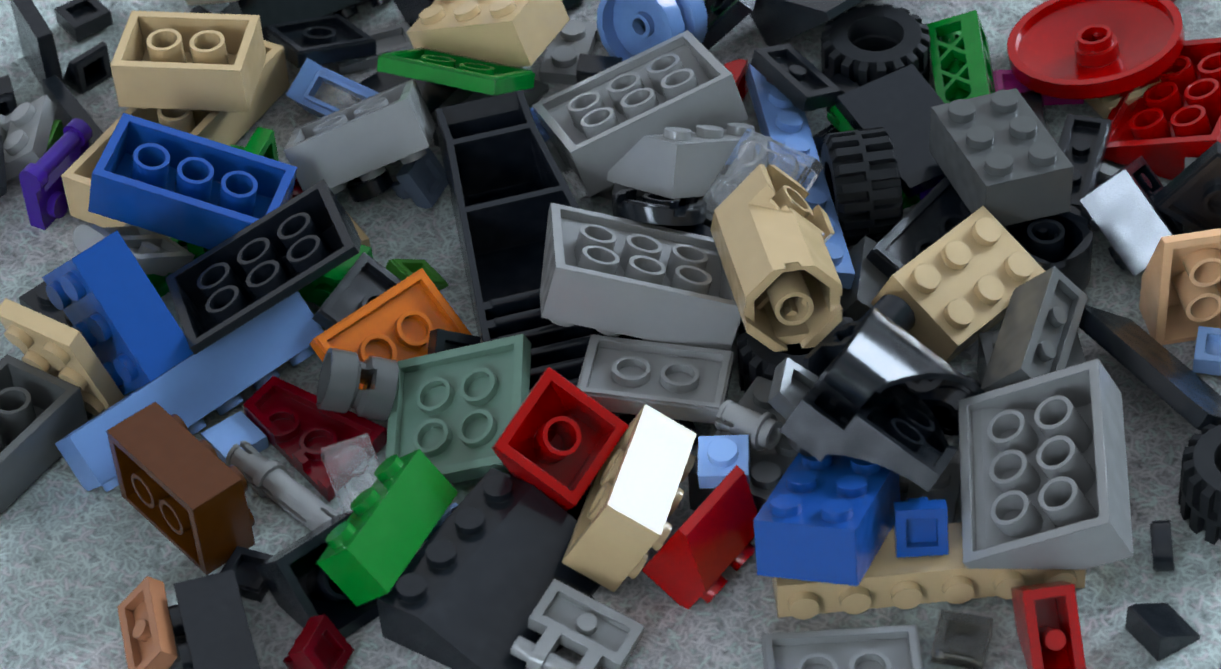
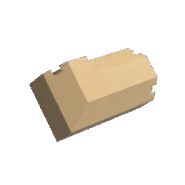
M759 164L714 210L710 231L746 333L774 352L788 351L786 345L800 343L802 349L816 347L843 320L842 306L840 304L842 283L825 244L835 232L827 213L819 204L811 210L805 200L809 193L800 183L775 165L769 164L765 167V164Z

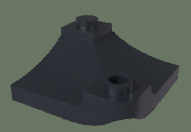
M846 345L825 369L811 390L800 401L780 429V432L788 437V443L791 447L804 456H814L819 461H822L827 454L862 459L894 471L929 492L958 448L948 444L942 427L930 408L901 384L891 386L881 394L874 391L859 409L825 383L823 378L848 345Z

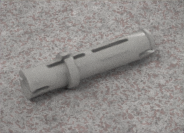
M240 441V446L236 443L229 450L226 456V465L228 467L230 465L236 466L245 479L253 485L252 490L261 498L268 497L311 531L336 515H340L307 488L287 474V468L278 460H269L247 441Z

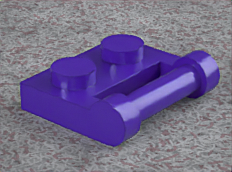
M72 119L64 127L63 135L36 163H29L19 173V181L31 226L46 230L56 218H62L69 209L61 175L89 148L88 141L93 136L90 126L82 119Z

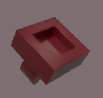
M325 614L309 618L300 635L294 641L295 643L288 653L289 656H286L283 662L289 669H343L354 649Z

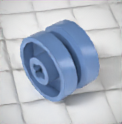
M601 0L597 8V29L602 45L611 57H621L623 61L686 30L701 43L707 33L708 14L704 0Z

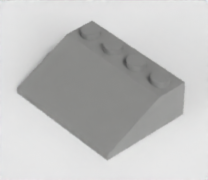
M688 30L532 105L534 113L574 180L588 197L613 190L615 183L607 181L608 171L644 135L664 134L665 127H680L696 132V125H713L727 130L728 123H743L749 120L732 73Z
M550 203L540 287L541 318L549 319L554 324L563 327L579 325L593 328L601 334L611 337H617L622 334L641 338L644 341L731 350L741 316L712 237Z
M1099 359L958 401L963 564L967 569L1086 570L1134 556L1122 393Z

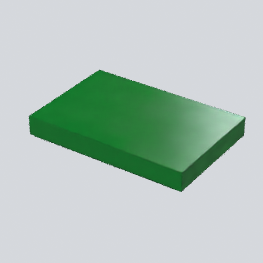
M416 48L384 53L378 56L377 71L483 94L494 96L534 88L535 73H533V70L436 50Z

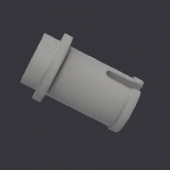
M726 400L720 406L716 417L726 420L725 422L721 420L715 421V426L718 430L726 431L733 435L749 434L752 448L758 451L765 448L768 450L773 449L778 444L782 435L780 429L783 425L780 421H777L775 414L771 412L760 414L737 404L733 400Z

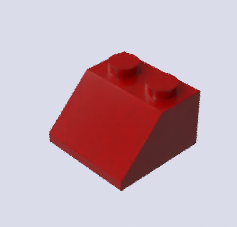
M547 367L492 449L513 477L534 485L567 511L576 506L629 425L552 368Z
M736 465L641 570L676 603L688 610L700 597L708 604L728 582L721 575L730 565L737 571L756 550L750 541L755 537L754 518L758 512L745 472Z

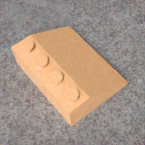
M1221 228L1161 237L1142 275L1139 309L1149 334L1161 345L1197 340L1199 326L1221 328Z

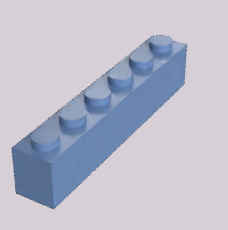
M297 291L195 355H191L152 382L136 389L54 444L84 489L90 491L102 486L108 492L119 485L106 432L108 429L156 402L170 415L177 414L184 421L189 432L194 435L207 426L203 417L215 409L221 416L243 402L244 399L240 392L251 385L258 391L272 376L280 377L276 368L288 360L292 366H295L312 356L315 351L309 343L324 331L312 319L314 317L313 313Z

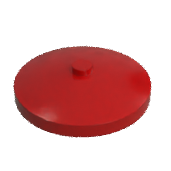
M1047 0L1030 10L1016 23L1009 34L1007 52L1013 75L1028 89L1054 98L1093 99L1135 89L1164 73L1179 57L1184 46L1185 34L1181 13L1170 0Z

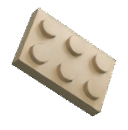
M7 298L3 300L0 304V322L6 329L4 336L13 345L20 348L24 354L22 357L23 362L80 387L85 410L95 416L124 398L79 330Z

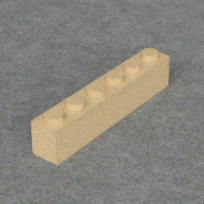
M962 522L948 523L949 555L897 558L894 529H891L859 586L777 577L771 578L778 618L794 617L796 619H809L816 614L834 612L860 614L868 609L894 606L899 609H911L919 604L945 601L951 604H963L975 598L998 596L1002 599H1012V587L1055 581L1075 584V589L1085 588L1086 570L967 569L963 564Z

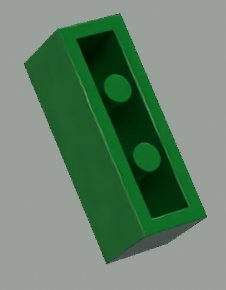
M420 449L400 458L397 454H394L378 466L374 472V476L377 478L370 488L364 490L353 500L350 505L353 513L346 521L330 532L325 540L329 546L316 562L356 606L389 593L458 493Z

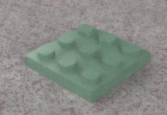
M524 334L397 361L399 369L398 384L393 407L388 417L385 460L394 454H397L400 458L420 449L451 484L483 478L491 467L508 473V469L493 451L492 447L529 394L531 342Z

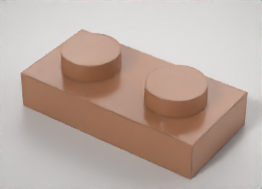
M147 576L117 607L128 669H170L178 658L165 586L164 582Z

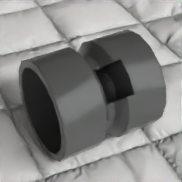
M329 348L325 354L319 375L316 396L317 408L345 414L351 408H354L358 417L386 421L393 407L399 374L397 360L370 355L364 361H360L357 352ZM359 384H364L363 390L359 389Z

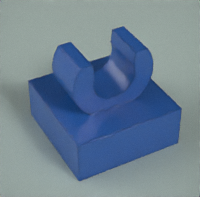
M928 497L907 498V501L893 502L895 552L897 558L949 555L948 508L946 499L929 500Z

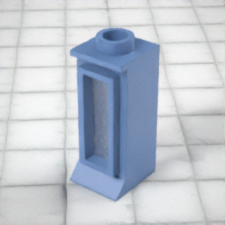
M306 58L286 96L305 111L321 118L376 95L378 92Z

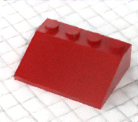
M1221 37L1186 40L1179 57L1170 68L1155 79L1140 86L1139 89L1158 81L1160 83L1149 87L1144 92L1143 97L1130 105H1127L1125 102L1129 94L1135 90L1132 89L1120 93L1119 97H1122L1121 100L1111 110L1107 118L1112 120V126L1104 159L1126 166L1142 155L1156 176L1173 180L1184 170L1185 157L1198 158L1215 142L1221 143Z

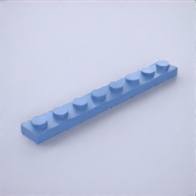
M749 63L745 79L762 135L772 137L770 165L777 166L806 189L809 195L805 200L811 210L819 204L827 213L835 234L825 244L842 283V288L851 289L855 271L806 114L796 108L782 92L770 84Z

